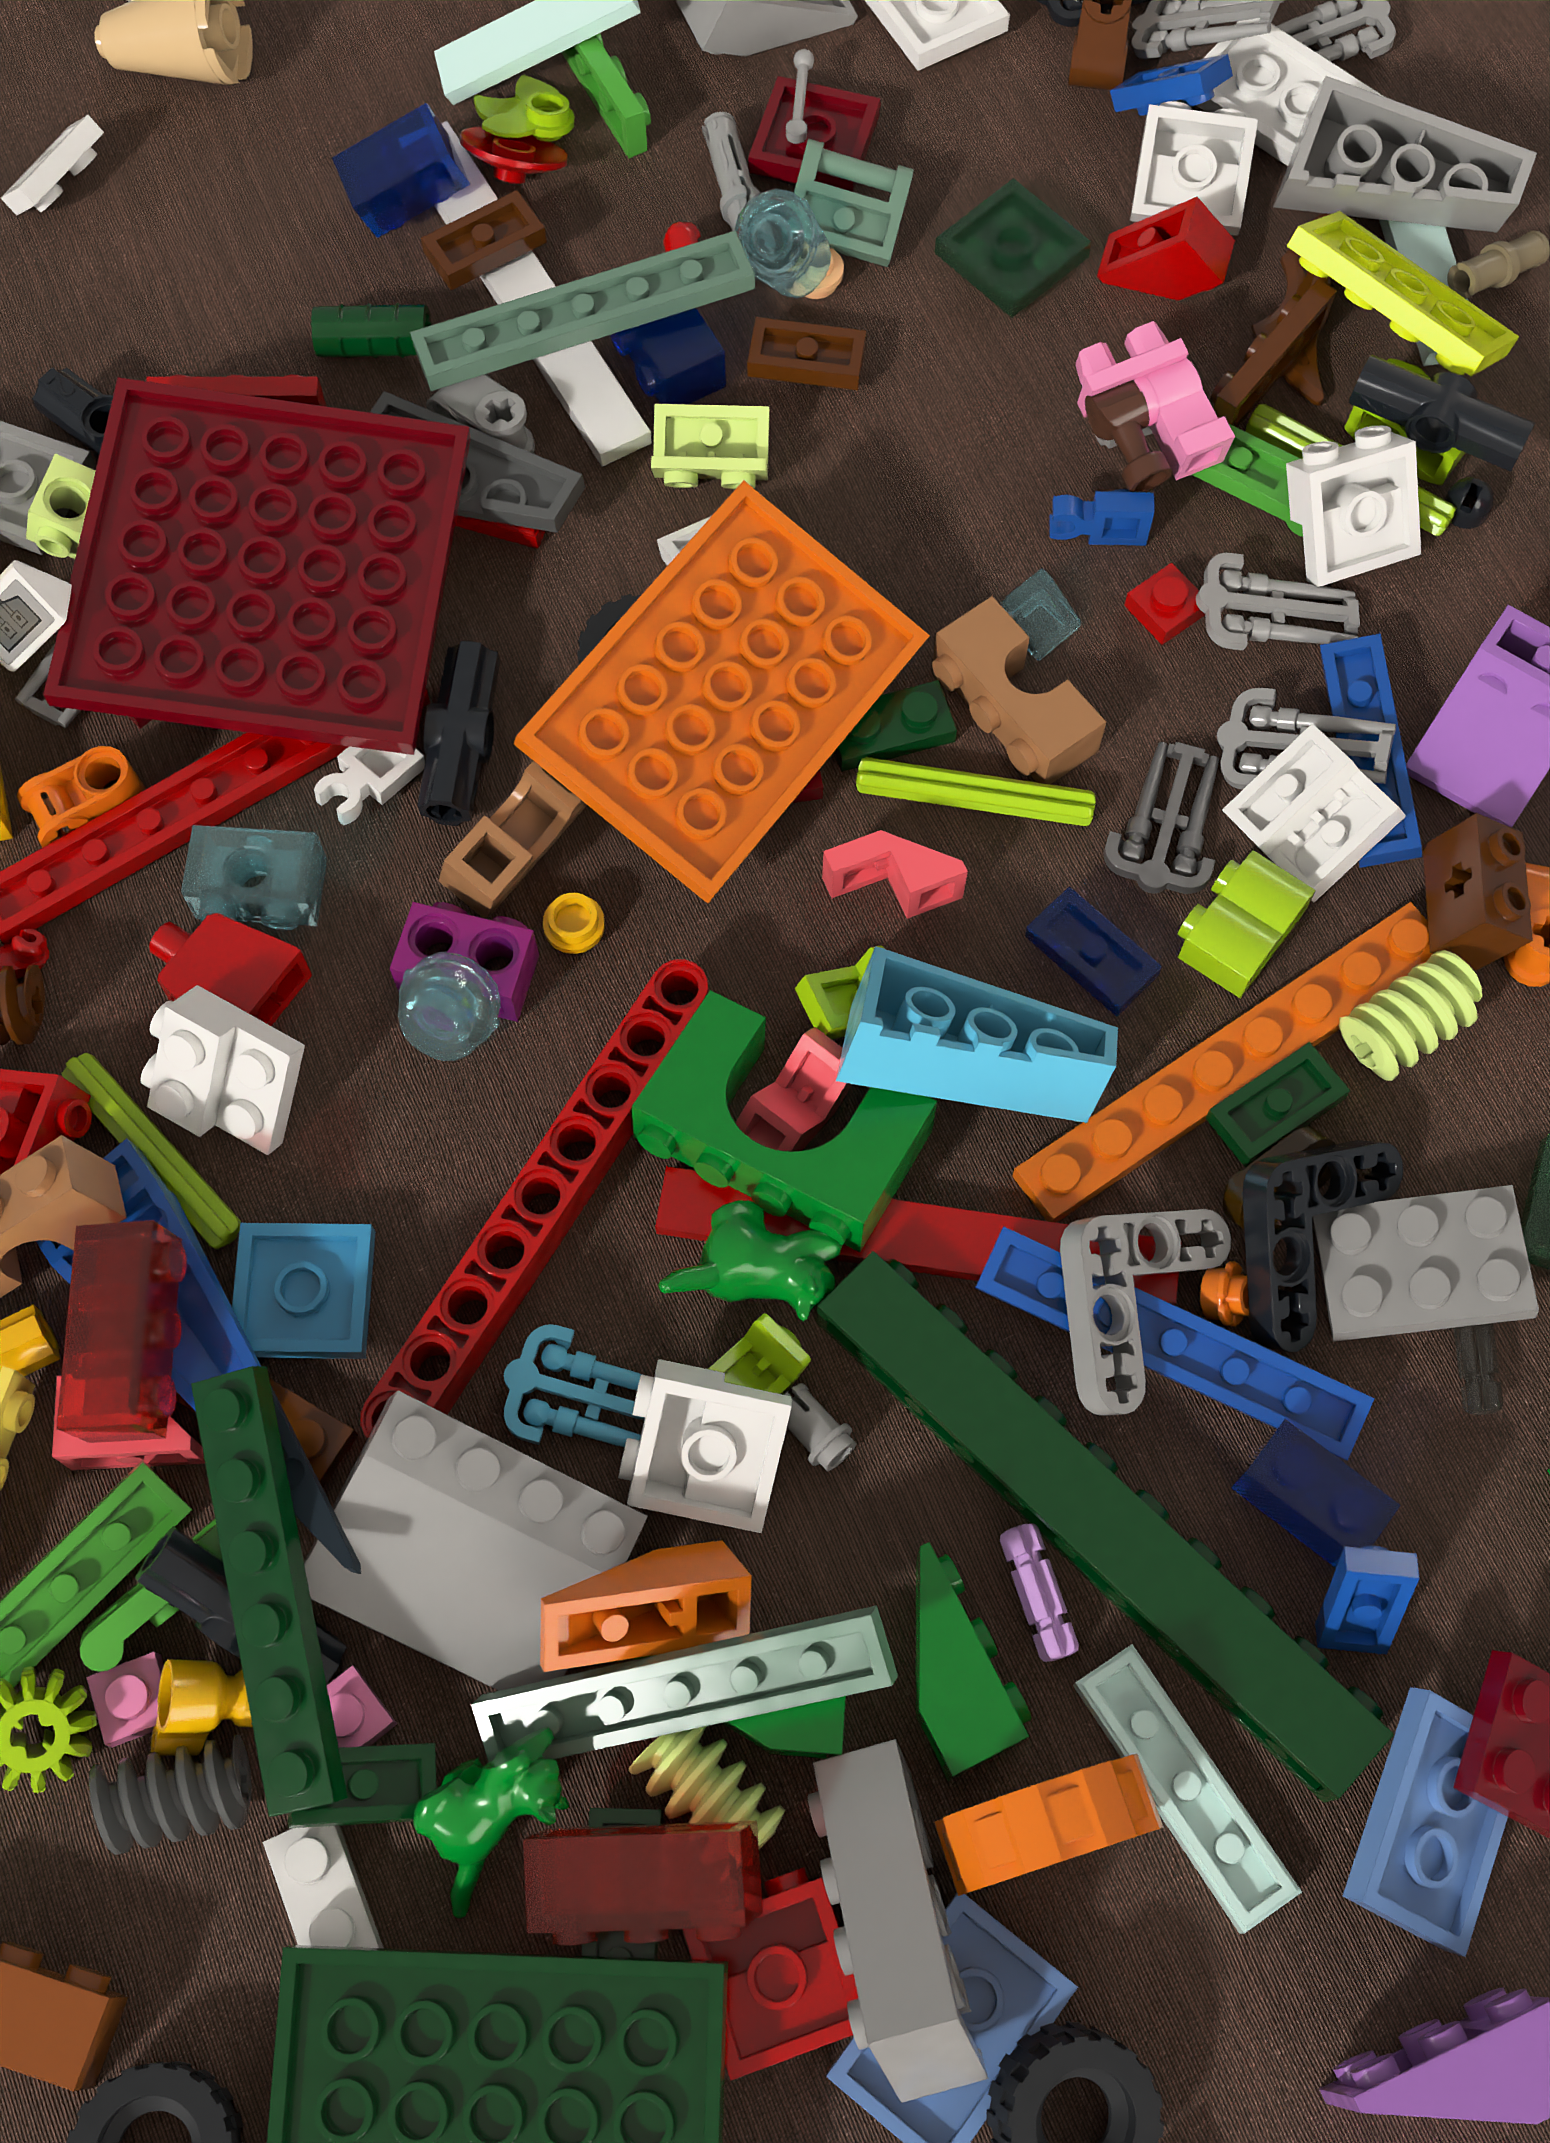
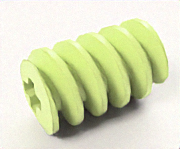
M1446 950L1437 951L1431 955L1426 963L1413 967L1407 976L1395 979L1388 989L1376 992L1369 1000V1003L1359 1004L1354 1007L1349 1016L1340 1017L1339 1028L1342 1038L1362 1064L1370 1068L1382 1079L1392 1081L1400 1073L1398 1063L1404 1067H1413L1419 1060L1418 1050L1424 1054H1431L1439 1046L1438 1037L1442 1040H1452L1458 1033V1025L1470 1027L1475 1024L1478 1016L1474 1002L1481 1000L1482 986L1477 974L1459 956Z
M707 1726L659 1736L634 1760L628 1771L631 1774H639L651 1768L655 1769L646 1785V1792L650 1797L669 1790L674 1791L665 1808L666 1816L669 1819H674L692 1812L693 1815L684 1830V1837L688 1841H694L708 1834L712 1836L703 1854V1859L707 1864H710L728 1856L731 1858L722 1878V1882H725L776 1833L785 1809L781 1805L762 1813L756 1809L766 1787L762 1783L742 1791L737 1787L747 1765L743 1761H739L722 1769L718 1762L728 1744L724 1739H721L703 1747L699 1740Z

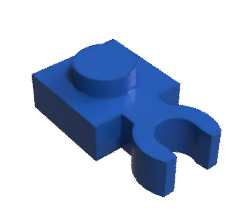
M1116 489L1110 492L1095 491L1093 501H1083L1072 495L1053 496V514L1049 516V538L1068 540L1079 535H1088L1089 545L1146 546L1155 513L1154 493L1129 492L1127 489Z

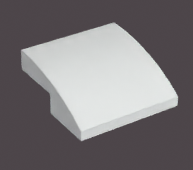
M1313 723L1222 809L1274 864L1316 890L1311 900L1313 903L1406 817L1399 806L1365 776L1354 762Z

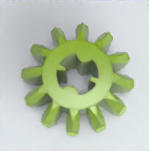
M24 1667L21 1673L22 1690L19 1692L14 1689L9 1681L0 1678V1767L4 1764L8 1766L3 1778V1789L12 1791L17 1786L22 1772L31 1773V1788L34 1793L43 1792L46 1786V1769L51 1768L58 1778L68 1781L74 1775V1768L66 1754L76 1757H88L90 1755L92 1742L77 1733L88 1731L96 1726V1713L88 1710L74 1711L87 1698V1690L83 1685L73 1687L62 1696L58 1694L63 1685L64 1671L54 1669L49 1675L46 1687L44 1688L36 1687L34 1667ZM38 1715L41 1726H53L54 1731L45 1729L43 1742L29 1744L27 1734L23 1732L14 1733L13 1727L21 1730L25 1716Z

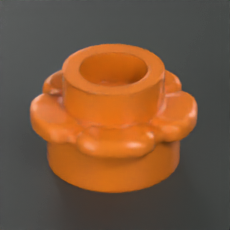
M1230 1261L1226 1264L1225 1268L1214 1267L1207 1269L1201 1283L1200 1301L1204 1316L1209 1320H1220L1224 1326L1230 1325L1235 1327L1240 1324L1244 1315H1249L1247 1276L1241 1274L1242 1268L1239 1263Z

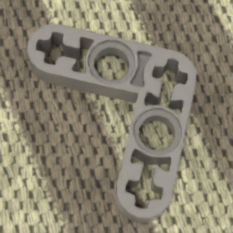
M1196 1209L1103 1215L1071 1222L1064 1230L1061 1237L1060 1254L1076 1389L1084 1407L1093 1414L1105 1416L1133 1412L1142 1403L1145 1395L1146 1379L1133 1276L1196 1271L1220 1266L1227 1259L1230 1252L1231 1235L1228 1225L1222 1216L1215 1211ZM1143 1227L1150 1230L1156 1243V1252L1150 1262L1143 1257L1138 1246V1235ZM1200 1234L1201 1246L1181 1248L1180 1235ZM1090 1241L1099 1243L1100 1255L1091 1254L1089 1248ZM1104 1276L1105 1284L1093 1286L1092 1277ZM1100 1297L1108 1303L1112 1312V1324L1106 1334L1098 1329L1093 1317L1095 1303ZM1113 1346V1354L1101 1355L1100 1347ZM1114 1377L1116 1390L1108 1392L1106 1378Z

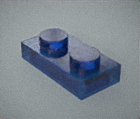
M1070 886L1037 916L1026 929L1025 937L1116 1017L1159 976L1162 966Z

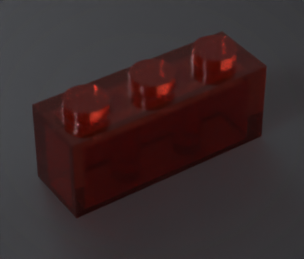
M154 1220L76 1226L56 1429L88 1443L166 1439L168 1417L173 1414L176 1405V1389L171 1378L173 1349L179 1345L182 1331L180 1316L177 1312L179 1282L184 1279L186 1274L187 1259L182 1239Z
M757 1820L545 1829L523 1839L527 1934L552 1933L553 1944L591 1943L597 1940V1931H624V1942L651 1943L668 1939V1929L696 1928V1939L700 1941L730 1940L740 1937L741 1927H746L763 1913Z

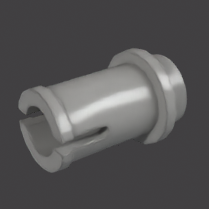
M800 1383L792 1388V1393L795 1396L792 1398L787 1428L810 1452L808 1461L812 1466L821 1464L826 1471H830L843 1462L854 1450L856 1442L850 1437L852 1428L847 1423L839 1425L810 1394L808 1388L803 1383Z

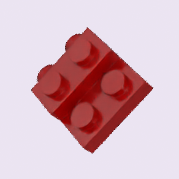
M0 1069V1174L61 1135L73 1142L75 1138L84 1136L89 1130L92 1120L91 1109L88 1105L91 1096L61 1075Z
M804 1867L763 1882L768 1897L740 1907L737 1894L733 1893L695 1907L699 1922L683 1928L692 1960L728 1961L725 2065L730 2081L853 2035L848 2016L847 2002L858 1999L854 1974L845 1976L837 1955L833 1930L839 1928L840 1924L834 1906L829 1901L823 1877L809 1881Z

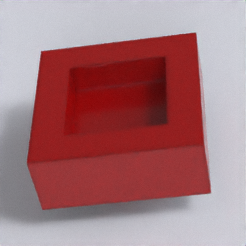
M1172 562L1129 591L1124 604L1161 645H1164L1205 616V613L1196 604V595L1199 590Z

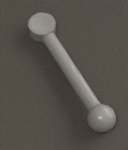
M807 49L797 51L793 59L794 65L798 70L793 117L786 124V138L794 144L802 143L807 138V124L803 121L808 70L813 67L815 61L813 53Z

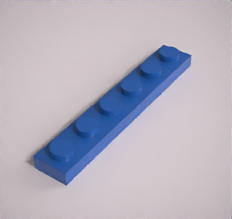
M1002 1227L975 1288L1070 1332L1060 1252L1013 1230ZM1104 1276L1092 1277L1093 1286L1105 1284ZM1134 1287L1145 1368L1335 1457L1348 1461L1375 1398ZM1100 1297L1095 1303L1093 1317L1098 1329L1106 1334L1112 1324V1312L1108 1303ZM1113 1346L1102 1347L1113 1352Z

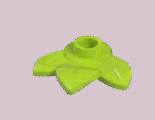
M526 75L519 77L516 83L515 97L492 98L481 95L474 96L476 112L484 120L482 129L498 137L522 138L533 135L538 140L551 142L559 140L574 128V113L569 108L568 99L561 95L553 86Z

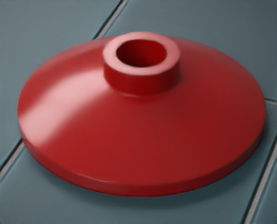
M482 127L466 128L460 133V144L478 159L494 166L493 176L505 182L525 183L526 174L547 173L564 168L567 165L568 155L561 147L552 142L538 140L533 135L522 138H503L484 131Z

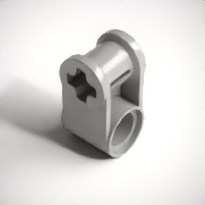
M487 374L440 388L426 402L428 410L534 454L535 444L532 433L524 426L527 417L524 400L518 394L509 391L491 379Z

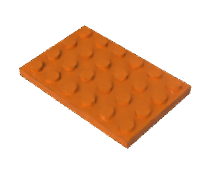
M743 480L516 735L514 745L708 904L930 635Z

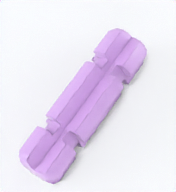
M1032 1523L1008 1529L1001 1534L1000 1542L1007 1562L1014 1561L1017 1570L1011 1571V1575L1028 1625H1036L1038 1634L1032 1635L1039 1657L1044 1662H1052L1068 1657L1078 1651L1079 1643L1072 1623L1064 1624L1062 1614L1068 1612L1050 1560H1042L1040 1551L1046 1548L1039 1528Z

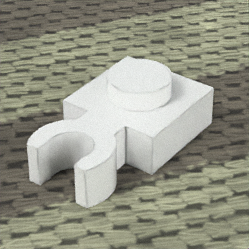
M349 746L337 756L339 768L343 773L329 774L320 779L314 788L316 802L322 806L334 796L341 795L347 797L348 799L336 809L339 822L347 825L359 817L363 808L362 801L369 795L383 805L424 770V755L416 748L415 754L410 755Z

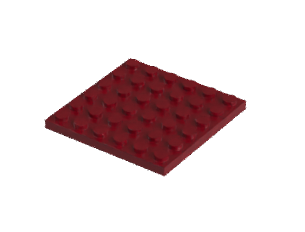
M118 377L69 584L72 585L67 619L58 630L43 695L48 705L414 755L471 441L469 426Z

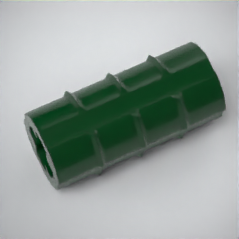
M368 303L367 305L344 306L343 304L339 306H314L311 315L313 347L316 356L345 357L347 359L350 357H374L376 359L378 356H399L402 358L405 356H417L410 332L432 325L429 307L426 304L400 305L396 303L395 305H371Z

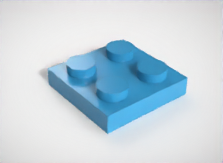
M240 1223L232 1309L257 1358L366 1359L376 1233L372 1224Z

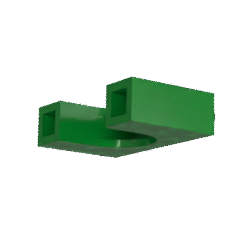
M710 990L632 1105L633 1137L638 1139L640 1145L649 1153L663 1159L673 1157L693 1167L696 1173L706 1182L721 1188L730 1186L750 1196L753 1202L763 1208L768 1214L777 1217L787 1215L809 1226L812 1230L827 1234L837 1240L841 1246L844 1244L861 1252L930 1136L937 1101L928 1096L870 1087L844 1130L826 1144L810 1150L795 1152L765 1147L753 1141L739 1129L732 1119L728 1108L733 1097L765 1049L766 1017Z

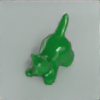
M738 1200L722 1205L713 1212L711 1217L712 1230L703 1246L698 1265L676 1269L661 1279L658 1284L659 1290L664 1294L704 1290L710 1296L727 1302L743 1301L748 1298L784 1300L794 1308L797 1317L801 1321H805L808 1319L812 1308L818 1305L835 1289V1277L824 1262L839 1256L842 1246L837 1240L827 1234L812 1229L800 1231L789 1236L772 1233L765 1227L763 1208L753 1201Z
M549 1727L541 1728L514 1742L496 1754V1757L484 1767L479 1757L460 1764L445 1775L440 1787L425 1794L415 1807L413 1825L416 1832L428 1837L434 1843L441 1858L459 1865L450 1891L452 1914L458 1919H463L467 1915L473 1891L482 1872L485 1859L501 1841L513 1821L518 1816L530 1814L549 1826L556 1822L555 1808L560 1810L569 1808L568 1800L562 1796V1785L559 1780L557 1762L553 1759L542 1757V1754L554 1739L553 1732Z

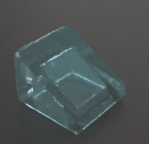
M1043 568L1006 596L1001 603L1005 611L1030 637L1027 651L1038 661L1081 626V621L1053 578Z

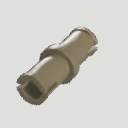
M1536 230L1529 231L1510 242H1493L1485 246L1478 256L1452 266L1447 275L1448 286L1465 299L1489 287L1497 289L1513 283L1517 279L1518 274L1530 268L1538 267L1548 260L1550 255L1549 242L1543 233Z

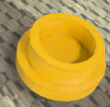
M580 893L563 894L557 897L544 913V934L548 942L561 952L577 954L588 951L597 945L604 934L605 919L603 911L598 903L588 896Z

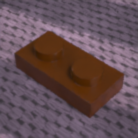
M515 190L421 237L425 256L452 291L547 243L544 225L520 193Z
M756 317L747 360V377L858 390L866 347L867 330Z

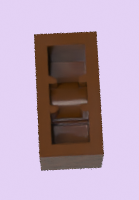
M1476 813L1422 845L1430 953L1434 954L1442 950L1449 951L1459 956L1473 970H1478L1533 941L1523 832Z

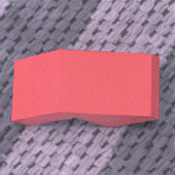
M882 830L823 851L822 879L831 899L888 878L908 919L962 899L964 895L968 871L962 860Z
M816 1027L805 1032L776 1081L750 1097L736 1121L739 1129L753 1141L765 1147L780 1151H802L835 1114L853 1085L836 1081L842 1047Z

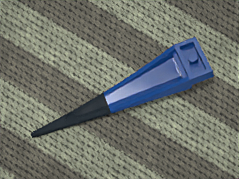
M126 1138L103 1159L116 1167L127 1218L75 1251L54 1241L38 1240L36 1243L51 1266L196 1411L191 1383L247 1367L261 1365L176 1195L166 1187L143 1152ZM271 1387L295 1516L344 1568L353 1573L361 1574V1564Z

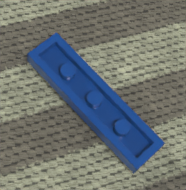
M1381 634L1320 645L1321 661L1331 715L1396 724L1386 783L1374 784L1399 806L1406 817L1358 861L1359 868L1422 857V844ZM1335 732L1336 738L1378 742L1380 735ZM1348 756L1358 769L1374 771L1375 758Z

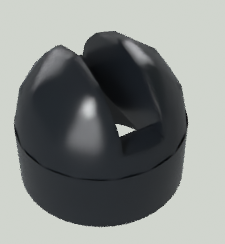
M1473 476L1459 479L1449 489L1445 500L1456 508L1455 515L1450 523L1459 528L1472 529L1486 521L1493 507L1494 492L1489 483L1486 481L1484 483L1479 479H1474ZM1467 495L1476 499L1472 509L1462 505Z

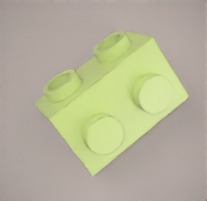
M655 404L654 453L651 456V470L654 477L664 478V485L674 488L697 487L698 479H721V487L736 489L743 480L753 488H755L756 480H768L769 406Z

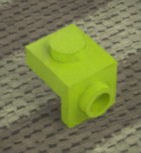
M870 947L856 965L805 975L794 988L813 1027L818 1028L831 1039L845 1037L851 1004L875 947Z
M764 1313L754 1321L745 1336L709 1367L708 1370L725 1373V1383L783 1395L799 1378L810 1363L811 1358L802 1349L799 1340L790 1330L779 1326L769 1315Z

